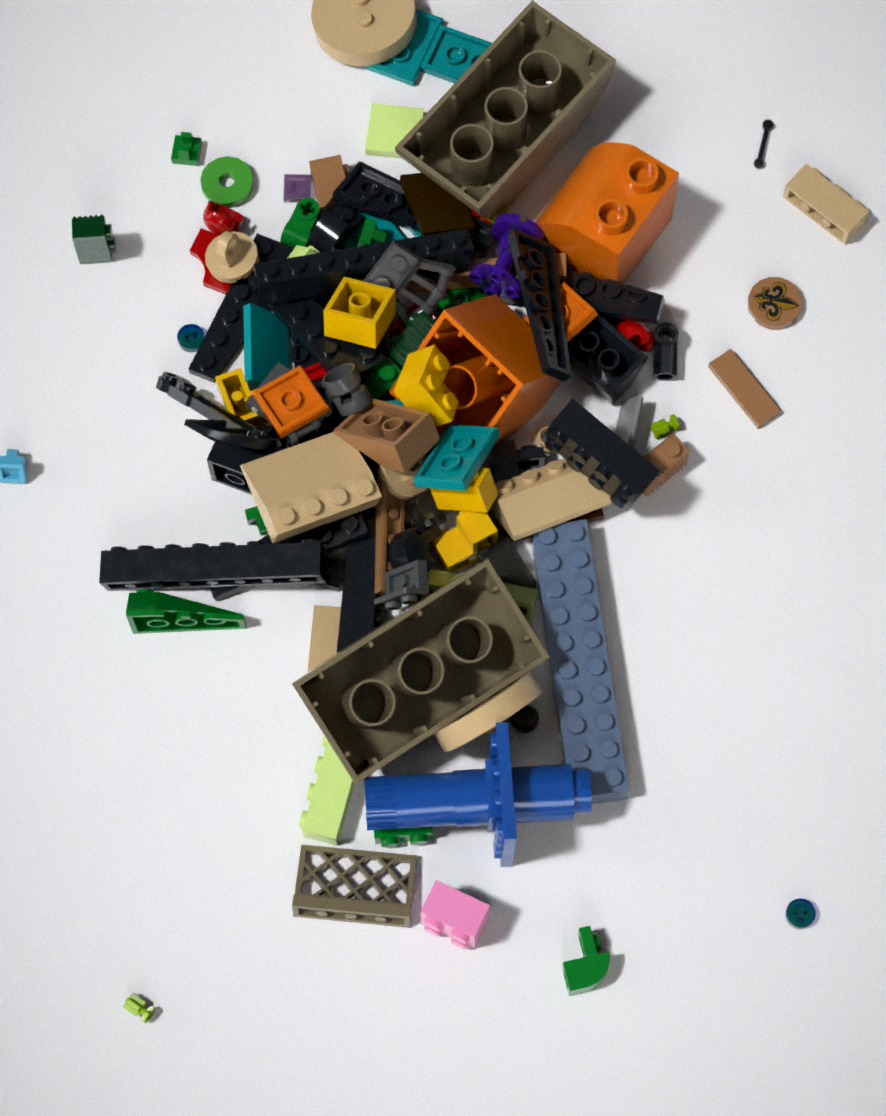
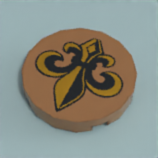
M768 277L760 280L752 287L748 296V311L750 315H752L757 324L767 329H783L787 325L794 323L801 312L802 296L798 288L791 281L781 277Z

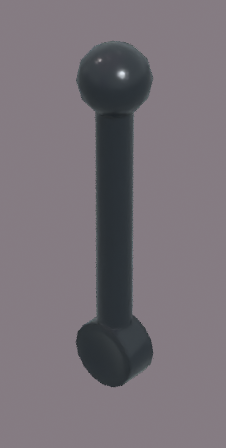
M768 119L763 122L762 128L764 132L758 157L754 161V166L757 169L764 166L762 159L769 131L773 128V122Z

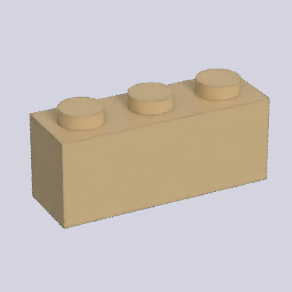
M805 164L785 186L783 198L844 245L866 223L869 211L865 205L859 200L852 199L841 186L831 183L820 170L812 168L808 164Z

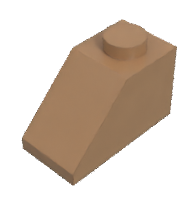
M341 155L309 161L310 174L316 199L320 207L321 217L327 210L332 212L338 202L332 200L333 192L350 173L348 164H342Z

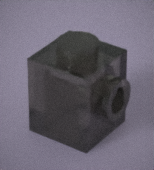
M431 490L416 494L405 503L415 527L423 523L425 526L435 523L441 525L448 521L447 516L454 511L438 509Z

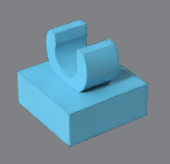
M7 449L6 456H0V482L26 483L27 469L24 456H18L19 449Z

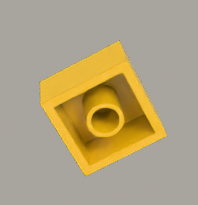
M344 277L323 311L324 336L376 349L396 315V289Z

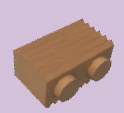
M672 433L644 456V458L660 470L659 474L643 492L645 496H650V492L654 493V489H658V486L666 483L667 479L675 476V473H679V469L687 466L690 450L675 434Z

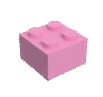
M436 880L420 911L421 924L425 925L424 930L432 935L440 937L441 934L452 938L451 943L462 949H467L468 946L475 949L490 918V905Z

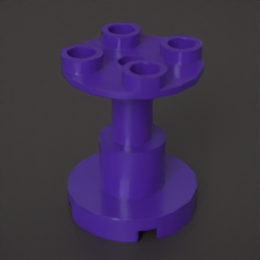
M503 213L496 217L491 227L492 234L499 241L496 248L498 259L495 266L491 264H478L472 268L469 274V279L484 290L485 296L496 294L498 297L519 298L521 294L519 281L509 273L514 261L508 250L507 233L514 227L543 241L545 239L542 229L528 218L526 222L520 221V215L514 213Z

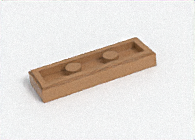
M731 349L708 364V368L757 429L780 414V409Z

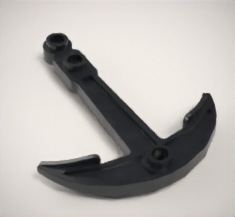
M163 372L162 376H159L156 384L158 390L167 393L171 398L209 419L185 420L184 425L217 443L224 441L237 446L258 450H275L285 446L287 439L285 437L280 438L272 424H270L269 429L253 426L196 392V386L186 382H181L180 384L178 381L179 376L176 374Z

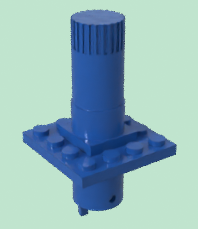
M508 722L496 723L495 732L490 733L488 757L485 760L484 769L376 776L364 779L367 831L452 825L456 827L487 825L488 833L495 832L493 841L494 859L500 858V867H512L517 841L516 823L574 820L575 813H590L592 811L591 781L588 768L572 769L571 764L511 767Z

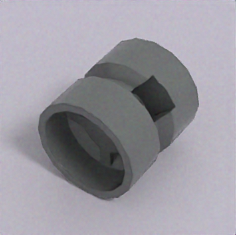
M345 363L333 368L322 379L329 395L334 396L333 402L342 416L352 415L361 411L372 400L368 388L361 382V375L353 363Z

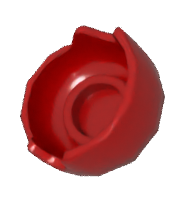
M209 201L203 212L205 225L211 232L217 235H221L225 231L238 232L244 216L214 201Z
M624 320L617 325L616 329L643 352L651 351L654 344V335L649 327L641 322Z

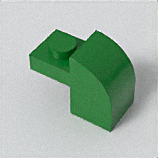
M591 926L578 929V938L583 958L562 963V971L569 996L594 990L603 982L608 972L610 954L609 952L597 954V951L601 950L600 940L597 933L592 934Z

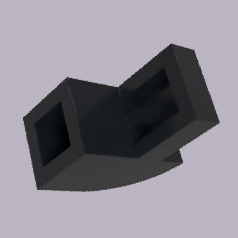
M342 203L332 212L327 210L313 228L307 247L309 245L313 246L320 253L344 249L346 238L363 223L364 216Z
M514 439L499 445L490 459V472L494 483L496 484L501 480H508L519 476L518 470L544 466V447L526 445L521 447V449H516Z
M423 523L415 528L412 527L397 533L390 542L388 552L392 569L416 560L426 561L428 572L433 569L436 563L425 546L442 533L439 525L435 523L426 527Z

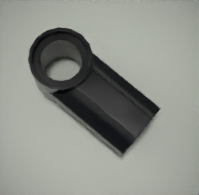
M670 322L658 324L654 331L653 378L659 381H669L677 378V339L679 332L677 327ZM668 335L672 340L664 342L660 340L659 336Z

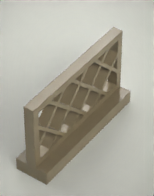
M301 844L295 895H293L292 902L293 917L410 928L417 855ZM307 854L319 855L325 862L312 871L306 864ZM340 857L349 858L354 864L343 873L333 864ZM369 860H377L382 868L370 876L362 865ZM397 863L410 864V871L400 879L391 870ZM329 866L337 877L327 885H324L317 877V874ZM358 869L366 880L354 888L346 877ZM304 870H306L307 873H308L305 877H304ZM387 872L395 883L383 891L375 880ZM312 878L321 888L313 895L301 894L302 885ZM407 880H408V888L404 885V883H405ZM342 881L350 892L342 898L335 897L329 890ZM371 884L379 895L373 900H364L359 892ZM400 887L407 895L406 904L393 903L387 895Z

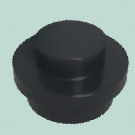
M526 705L510 717V721L516 731L529 733L538 726L539 714L534 707Z

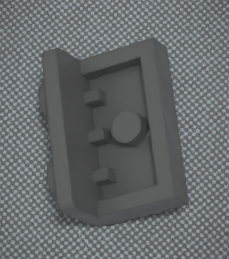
M416 560L385 572L386 595L374 599V605L385 606V610H398L402 608V604H414L418 602V598L429 595L427 562Z

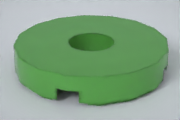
M229 156L220 157L208 163L202 171L200 179L202 193L208 201H214L223 206L236 207L245 202L252 194L254 184L252 171L249 166L239 158ZM225 178L234 180L233 185L230 187H224L220 182Z

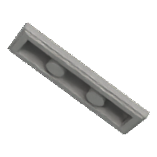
M641 395L628 399L621 404L615 434L632 448H634L644 398Z

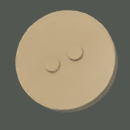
M314 0L311 9V20L318 44L331 58L347 65L371 66L385 62L403 51L415 33L417 13L414 0Z
M530 670L433 735L444 752L454 750L485 732L488 734L495 730L496 723L503 722L538 697L543 692V689Z

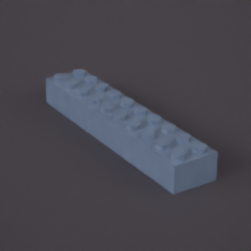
M587 519L563 522L530 535L547 653L550 657L548 660L564 764H571L572 769H589L592 804L628 800L630 790Z

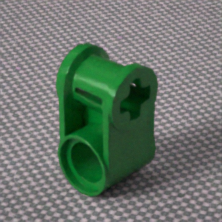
M303 198L297 203L290 220L283 229L280 239L281 243L293 248L296 245L307 247L310 234L321 218L319 213L320 207L316 200L313 198Z

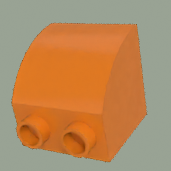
M616 142L598 144L585 154L534 223L544 232V241L556 246V253L566 252L567 267L570 270L579 273L584 271L593 274V277L602 280L611 279L624 285L672 219L679 172L634 145Z
M496 294L444 309L417 349L418 351L435 344L450 363L443 383L455 395L459 404L452 422L436 427L439 438L448 424L497 427L500 436L490 453L530 421L544 407L562 382L559 379L542 373L531 327ZM398 379L389 391L395 399H399L393 392Z

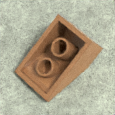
M374 398L364 409L349 415L334 429L335 435L384 468L402 473L410 470L440 440L430 412Z

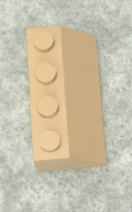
M563 458L558 461H551L540 468L525 471L511 479L497 482L495 486L498 496L491 506V513L509 536L516 541L610 505L613 502L605 491L594 488L589 483L588 477L580 471L576 472L567 465L566 459Z

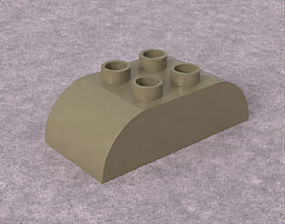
M532 0L398 143L395 151L399 157L482 218L494 217L505 207H508L582 127L604 94L612 77L616 59Z
M487 559L322 662L294 681L292 686L354 784H357L550 657Z

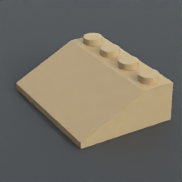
M335 432L240 466L272 543L374 507L382 498L374 476L360 452L335 435Z

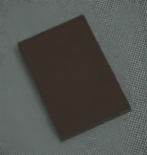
M423 173L400 176L399 182L421 236L468 229L469 234H474L475 225L465 204Z

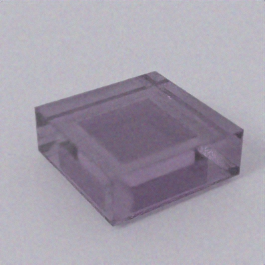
M284 174V202H299L303 198H311V175Z

